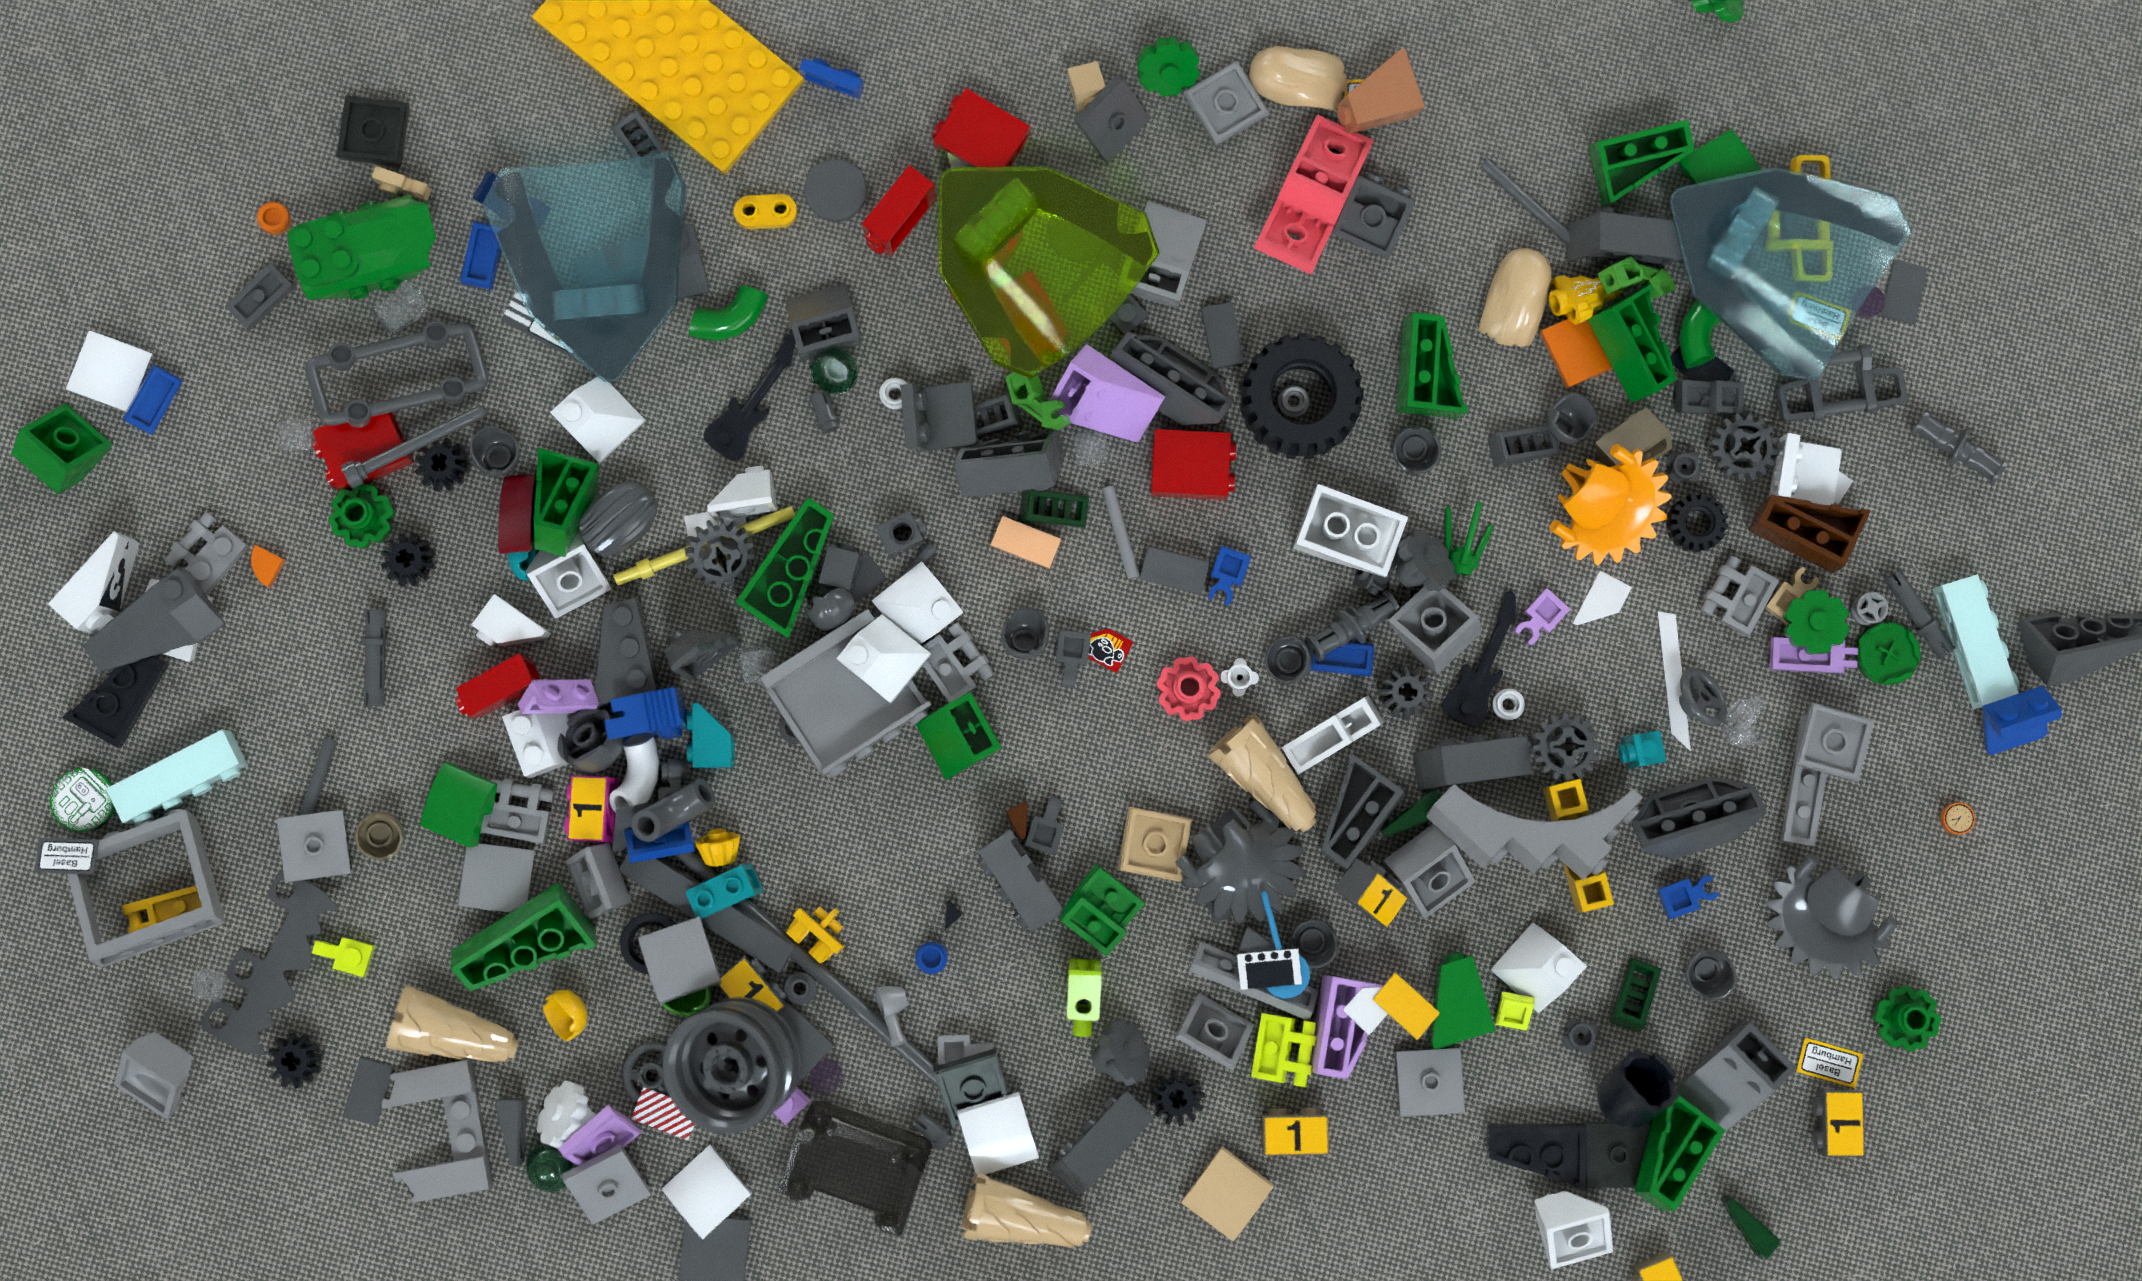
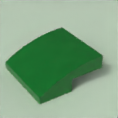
M1732 129L1679 160V168L1695 187L1763 173L1752 154Z
M450 762L443 763L428 794L420 826L466 847L478 846L483 818L485 815L492 814L498 784Z
M1096 863L1069 899L1059 919L1101 953L1108 956L1128 933L1125 926L1145 905V902Z

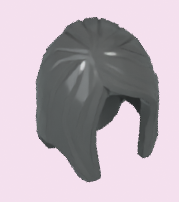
M625 482L617 484L595 498L579 521L581 537L585 544L592 551L604 557L621 553L634 546L647 533L655 520L657 507L653 492L635 482Z

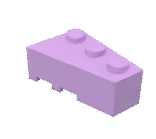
M1329 975L1322 976L1315 1017V1036H1317L1316 1046L1312 1047L1310 1065H1312L1311 1072L1348 1079L1366 1044L1365 1040L1368 1034L1343 1009L1362 988L1383 987L1384 985Z

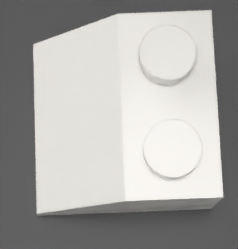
M517 710L502 716L524 777L533 778L568 764L560 757L558 752V738L560 733L565 737L567 730L570 728L566 723L576 715L575 713L521 714V711Z

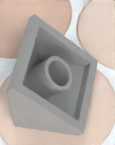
M610 843L584 848L566 860L579 899L589 920L632 903Z
M1198 993L1174 1036L1233 1071L1253 1030L1254 1024Z

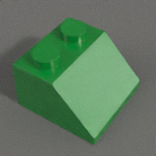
M65 403L19 429L11 454L59 495L81 482L111 449L113 444Z

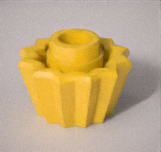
M720 828L707 832V835H703V837L696 840L695 844L706 865L717 867L736 862L740 834L727 832L726 829Z

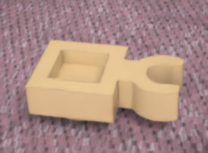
M375 166L371 177L379 185V190L393 196H397L398 192L406 195L412 194L417 198L428 201L432 190L426 183L409 179L405 175Z
M1804 567L1797 569L1793 573L1792 585L1786 581L1782 582L1765 606L1767 611L1786 625L1789 623L1784 620L1783 613L1787 609L1788 603L1796 598L1801 599L1804 592L1814 589L1819 582V579L1814 577L1809 584H1804L1801 580V575L1806 570Z

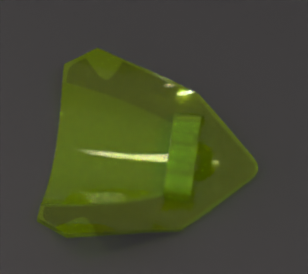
M957 167L947 169L940 177L939 275L991 361L1030 379L1062 360L1096 332L1126 300L1160 254L1147 213L1049 167Z

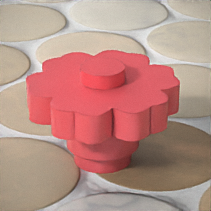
M1193 656L1177 658L1173 663V668L1165 667L1160 673L1156 686L1162 693L1158 698V702L1164 708L1166 714L1175 715L1178 713L1180 719L1184 722L1200 720L1204 715V710H1214L1217 700L1221 696L1220 690L1214 686L1218 682L1219 676L1209 663L1199 665L1197 659Z

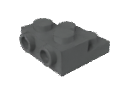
M1367 171L1366 175L1359 173L1332 234L1389 259L1416 199L1411 197L1413 191L1402 185L1396 184L1393 189L1382 184L1384 178L1371 171Z

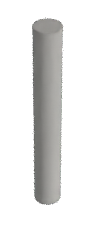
M1114 485L1102 488L1103 496L1127 578L1130 580L1140 577Z

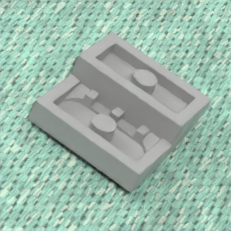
M480 843L472 848L465 847L457 906L512 912L528 901L535 850Z
M700 917L638 938L647 970L660 1004L722 983L716 960Z

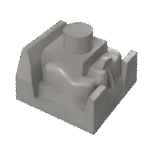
M150 1033L137 1038L122 1051L114 1085L168 1120L184 1100L181 1093L183 1085L187 1081L193 1056L185 1052L179 1045L173 1044L158 1033Z

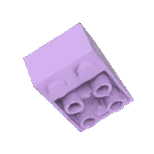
M1086 344L1070 362L1049 401L1059 400L1064 402L1066 407L1060 409L1058 414L1068 416L1072 424L1138 443L1164 401L1165 396Z

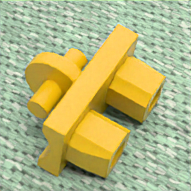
M820 906L815 910L814 914L822 921L820 924L802 908H799L794 913L795 919L789 926L786 934L798 944L802 942L810 931L820 940L808 953L820 964L829 959L834 953L839 954L845 947L825 930L829 927L838 934L843 929V926L835 920L840 913L836 907L829 914Z

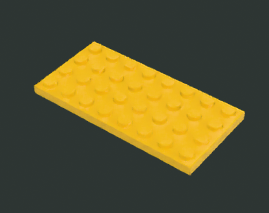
M546 0L532 16V19L723 175H726L805 81L804 77L708 0Z

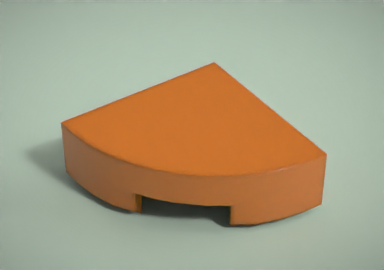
M254 545L251 555L253 572L262 584L271 588L286 560Z

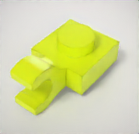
M342 937L339 945L315 940L312 953L335 959L332 969L366 977L375 946Z

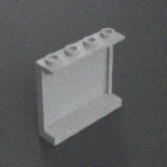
M868 609L760 677V684L822 778L828 774L831 778L836 777L848 768L845 763L854 757H857L859 761L875 751L873 745L882 739L885 743H888L902 733L899 728L910 722L914 726L929 716L926 711L930 709L931 703L929 701L926 702L912 679L895 700L889 703L836 659L854 636L875 620Z

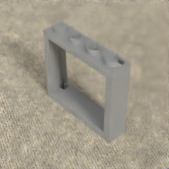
M174 809L165 813V817L154 821L145 820L139 824L136 823L134 828L124 832L114 831L107 833L103 836L102 840H99L96 860L181 829L202 905L201 908L102 943L85 874H67L90 962L103 968L226 923L197 817L188 810Z

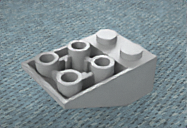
M1147 201L1136 233L1149 231L1154 246V253L1146 266L1128 255L1119 281L1118 290L1178 309L1207 220Z

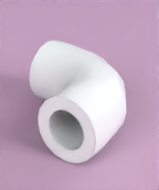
M650 733L637 734L623 742L627 760L626 775L623 783L609 797L610 805L615 813L616 809L647 803L651 799L658 781L659 757L654 735Z

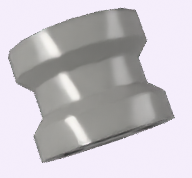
M1876 592L1860 595L1851 603V617L1859 625L1868 626L1878 623L1888 614V602L1884 596Z

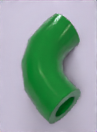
M741 285L732 303L725 308L709 310L698 306L690 323L689 336L711 341H723L740 336L756 323L766 306L769 296L757 289Z
M1701 299L1694 302L1684 316L1678 338L1682 359L1686 368L1700 366L1716 356L1711 344V335L1715 326L1723 321V319Z

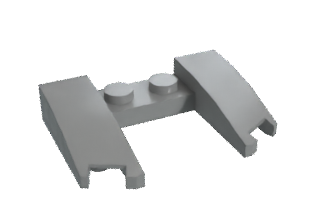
M472 1059L390 1074L389 1078L395 1080L390 1099L383 1098L382 1109L443 1098L453 1161L393 1173L397 1183L404 1180L415 1195L410 1199L411 1202L465 1194L493 1187Z

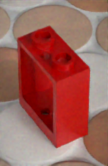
M908 165L863 221L862 227L865 234L864 238L867 240L866 245L878 255L884 252L891 257L937 200L934 183Z

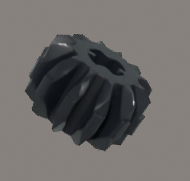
M444 438L442 444L438 440L432 442V449L426 446L420 448L425 453V456L415 457V461L423 465L418 467L415 473L418 476H424L422 479L423 485L427 487L432 484L433 490L440 492L443 484L448 491H452L454 487L452 481L455 480L460 485L464 483L459 474L460 472L469 473L470 469L461 465L469 460L467 454H460L463 446L459 443L452 446V441L449 438ZM441 459L447 465L445 470L440 469L437 464Z
M401 533L398 537L399 544L391 539L388 540L387 543L392 548L391 552L386 550L381 552L382 556L389 558L388 561L381 564V568L390 570L387 578L391 581L398 578V585L405 587L409 580L410 584L416 587L419 584L418 576L426 581L430 578L425 572L426 568L435 570L436 565L428 562V560L434 558L436 552L427 550L430 542L426 539L420 541L418 534L412 533L408 540L407 536ZM406 554L414 556V561L410 560L411 566L403 564V559L407 560Z
M296 1033L288 1034L287 1040L278 1038L276 1044L279 1049L270 1048L268 1051L271 1056L275 1057V1060L268 1061L266 1066L276 1068V1071L271 1074V1078L277 1079L282 1076V1087H288L292 1082L295 1089L301 1088L303 1081L307 1084L314 1082L312 1073H321L322 1068L316 1065L315 1061L323 1060L324 1055L314 1054V1051L320 1045L318 1042L308 1045L309 1035L307 1034L302 1035L299 1039ZM290 1057H300V1064H291Z
M1173 1070L1170 1073L1172 1079L1170 1083H1168L1163 1075L1159 1076L1160 1082L1164 1085L1163 1089L1158 1086H1152L1151 1091L1161 1096L1150 1099V1104L1163 1105L1154 1114L1156 1117H1160L1167 1111L1168 1114L1165 1118L1167 1125L1171 1124L1175 1115L1177 1116L1178 1125L1183 1126L1184 1119L1182 1115L1187 1114L1188 1118L1193 1122L1196 1120V1117L1190 1111L1191 1108L1198 1111L1203 1110V1105L1194 1102V1099L1204 1098L1205 1094L1203 1091L1192 1092L1200 1085V1082L1196 1079L1187 1085L1190 1076L1188 1072H1184L1181 1081H1178L1177 1072ZM1176 1090H1182V1096L1186 1101L1183 1105L1179 1102L1178 1107L1172 1106L1173 1101L1169 1098L1170 1093L1173 1091L1176 1094Z

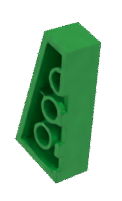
M807 497L735 604L789 639L834 514Z

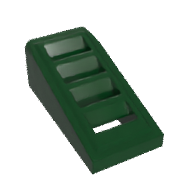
M1022 490L1019 521L1086 528L1089 496L1046 490ZM1034 498H1038L1036 514H1032ZM1046 499H1051L1049 516H1044ZM1059 500L1064 501L1062 518H1057ZM1072 502H1077L1075 520L1070 519Z
M1436 789L1426 793L1384 826L1380 831L1382 837L1392 836L1428 821L1429 819L1426 816L1433 804L1439 799Z
M1632 957L1630 958L1610 1015V1023L1635 1032H1640L1645 1027L1662 968ZM1634 971L1651 977L1650 981L1634 977ZM1630 984L1646 989L1645 994L1630 989ZM1626 997L1642 1002L1641 1007L1625 1001ZM1622 1010L1636 1014L1637 1018L1622 1013Z
M1724 1195L1721 1199L1724 1208L1754 1254L1763 1261H1766L1781 1244V1240L1734 1198Z

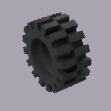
M1694 493L1682 498L1672 506V510L1667 515L1669 521L1666 522V528L1670 529L1668 536L1675 539L1674 544L1677 547L1682 546L1684 551L1692 550L1693 553H1698L1714 547L1724 538V531L1728 529V523H1725L1728 515L1727 512L1723 513L1722 508H1724L1723 504L1715 502L1717 500L1715 497L1711 496L1709 498L1706 497L1707 494L1705 493L1699 495ZM1699 511L1706 515L1709 526L1704 534L1695 535L1687 529L1686 517L1690 512Z

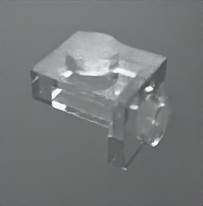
M405 280L400 283L399 291L375 305L372 313L393 336L423 316L426 306L425 297L420 289L413 287Z

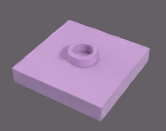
M607 1105L563 1143L558 1150L563 1157L579 1166L620 1144L623 1148L626 1147L642 1131L635 1122Z

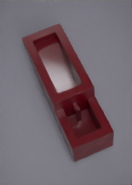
M536 474L505 476L503 479L498 525L499 554L532 551L534 543Z

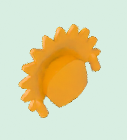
M1615 444L1611 447L1610 454L1622 463L1608 467L1599 462L1586 459L1588 465L1592 467L1590 471L1570 463L1562 471L1561 474L1571 486L1573 495L1566 498L1559 493L1558 499L1572 517L1571 526L1569 528L1560 521L1554 520L1550 524L1549 529L1562 538L1560 545L1563 549L1576 545L1574 557L1577 560H1582L1591 553L1592 562L1595 565H1599L1609 553L1611 558L1618 563L1622 559L1625 547L1637 554L1641 550L1640 537L1651 539L1656 537V532L1651 523L1666 520V513L1659 509L1658 506L1671 499L1670 493L1659 490L1667 482L1668 476L1665 473L1654 474L1658 466V461L1655 458H1650L1641 463L1643 454L1639 449H1635L1630 453L1621 445Z

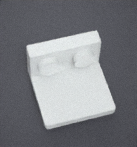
M1787 433L1779 438L1777 450L1780 453L1775 456L1776 464L1773 469L1769 497L1776 495L1808 500L1816 504H1834L1842 454L1841 449L1800 442L1801 435Z

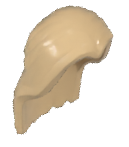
M1283 46L1269 47L1258 52L1250 65L1249 80L1256 92L1271 101L1283 105L1318 107L1336 111L1338 109V101L1343 97L1342 92L1346 91L1348 86L1342 60L1335 55L1323 51Z
M1530 248L1512 250L1504 257L1492 279L1478 331L1482 334L1487 333L1491 339L1495 338L1498 344L1529 346L1534 340L1549 297L1551 283L1549 260L1540 251Z

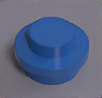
M927 942L921 945L916 953L917 966L927 974L939 973L945 968L948 961L946 949L936 942Z

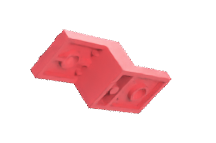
M1317 114L1286 177L1277 201L1256 241L1254 249L1312 275L1374 140L1357 132L1347 134L1344 126ZM1329 148L1337 150L1340 154L1331 152ZM1288 234L1297 235L1301 240L1292 239Z

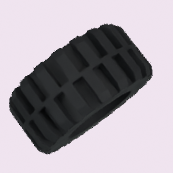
M1298 333L1297 337L1290 338L1289 335L1282 336L1278 342H1270L1264 346L1262 352L1256 354L1246 371L1240 391L1241 414L1245 416L1244 423L1248 431L1252 430L1255 434L1254 439L1260 445L1266 444L1270 447L1268 451L1276 455L1280 452L1286 454V458L1289 459L1303 456L1304 460L1314 458L1315 455L1320 453L1324 455L1330 452L1336 445L1339 446L1346 439L1362 409L1361 402L1364 398V388L1360 386L1362 380L1359 370L1355 371L1353 367L1354 360L1349 354L1344 356L1340 352L1342 347L1334 342L1333 345L1326 343V337L1317 335L1315 339L1308 338V333ZM1294 369L1308 370L1317 374L1327 384L1331 393V403L1329 410L1319 421L1308 425L1295 424L1284 419L1274 408L1271 396L1272 388L1279 376L1286 371Z

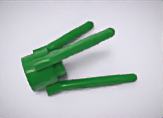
M1480 501L1476 503L1464 547L1455 546L1454 552H1452L1451 508H1445V547L1449 552L1448 559L1455 566L1454 573L1471 576L1472 571L1477 570L1479 559L1494 529L1493 525H1488L1474 553L1471 546L1482 508V502Z

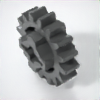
M1738 413L1732 416V422L1726 418L1721 422L1722 428L1717 427L1713 430L1712 433L1717 439H1712L1708 442L1709 446L1715 448V451L1709 454V458L1718 459L1719 462L1714 466V469L1717 470L1723 467L1725 469L1724 478L1734 474L1735 482L1737 483L1741 482L1744 476H1746L1748 482L1756 480V474L1759 477L1767 474L1765 467L1771 469L1775 466L1776 463L1771 457H1775L1780 453L1779 450L1773 448V444L1777 443L1779 438L1770 437L1769 434L1774 428L1770 426L1765 429L1762 426L1764 418L1754 422L1753 415L1749 413L1742 420ZM1742 428L1750 429L1753 432H1755V434L1746 433L1743 431ZM1725 440L1728 443V449L1726 454L1724 450ZM1753 441V444L1748 446L1749 448L1745 452L1735 455V452L1739 450L1741 445ZM1761 442L1763 443V456L1760 454ZM1733 462L1742 463L1746 468L1738 467Z
M720 518L718 525L713 526L712 522L708 520L706 521L707 528L705 530L698 526L695 528L697 537L688 536L687 538L691 546L686 547L684 550L686 557H688L686 560L688 569H693L692 573L695 579L703 575V583L706 586L711 580L715 581L717 588L721 587L722 581H727L729 586H733L732 578L737 577L743 580L742 570L752 569L751 562L749 561L755 559L754 550L751 549L754 546L752 538H746L748 534L745 528L737 531L738 527L735 521H732L729 526H725L723 518ZM716 545L719 546L720 551L722 550L724 561L717 555Z
M1562 712L1559 714V720L1553 714L1547 716L1549 724L1545 722L1537 724L1541 732L1531 734V737L1537 741V744L1530 746L1529 750L1537 751L1538 756L1534 757L1532 762L1542 763V767L1539 770L1541 774L1551 771L1550 780H1557L1561 775L1563 782L1571 781V774L1577 780L1583 778L1581 770L1585 772L1593 771L1589 762L1599 761L1600 757L1593 754L1594 749L1601 748V744L1593 742V738L1598 735V731H1588L1591 724L1589 720L1579 723V714H1573L1569 720L1568 713ZM1557 727L1555 736L1549 742H1546L1550 732ZM1574 729L1581 735L1583 740H1580L1574 734ZM1565 743L1570 744V746H1576L1577 748L1570 749V751L1560 750V748H1554L1553 746ZM1580 753H1584L1581 761L1576 765L1575 759ZM1547 754H1550L1556 760V765L1550 761Z

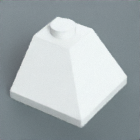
M601 375L572 391L550 412L599 464L646 421L608 380Z
M763 466L746 468L745 473L737 474L707 505L708 513L717 521L720 518L724 520L778 511L771 471L764 470Z
M578 530L566 557L540 550L526 570L527 576L555 619L612 590L593 551L583 541L580 530Z
M922 561L871 600L887 619L919 644L940 632L964 613Z
M880 615L859 631L836 659L889 703H892L931 656V653L884 615Z
M1532 922L1490 970L1516 994L1534 997L1533 1009L1540 1013L1566 991L1587 966L1561 942Z
M1566 1191L1548 1194L1534 1200L1536 1220L1551 1269L1613 1252L1610 1213L1607 1207Z

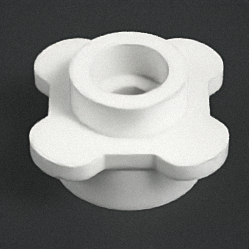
M1242 658L1236 659L1234 665L1229 670H1224L1220 676L1221 681L1227 683L1233 689V694L1238 697L1243 696L1245 690L1250 685H1255L1259 680L1258 674L1252 672L1247 666L1246 660ZM1237 675H1242L1243 679L1237 680Z

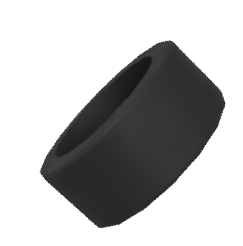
M645 913L633 918L624 927L620 938V951L625 962L634 970L644 974H649L645 961L636 955L633 948V939L636 932L648 924H656L664 929L677 924L670 917L660 913Z

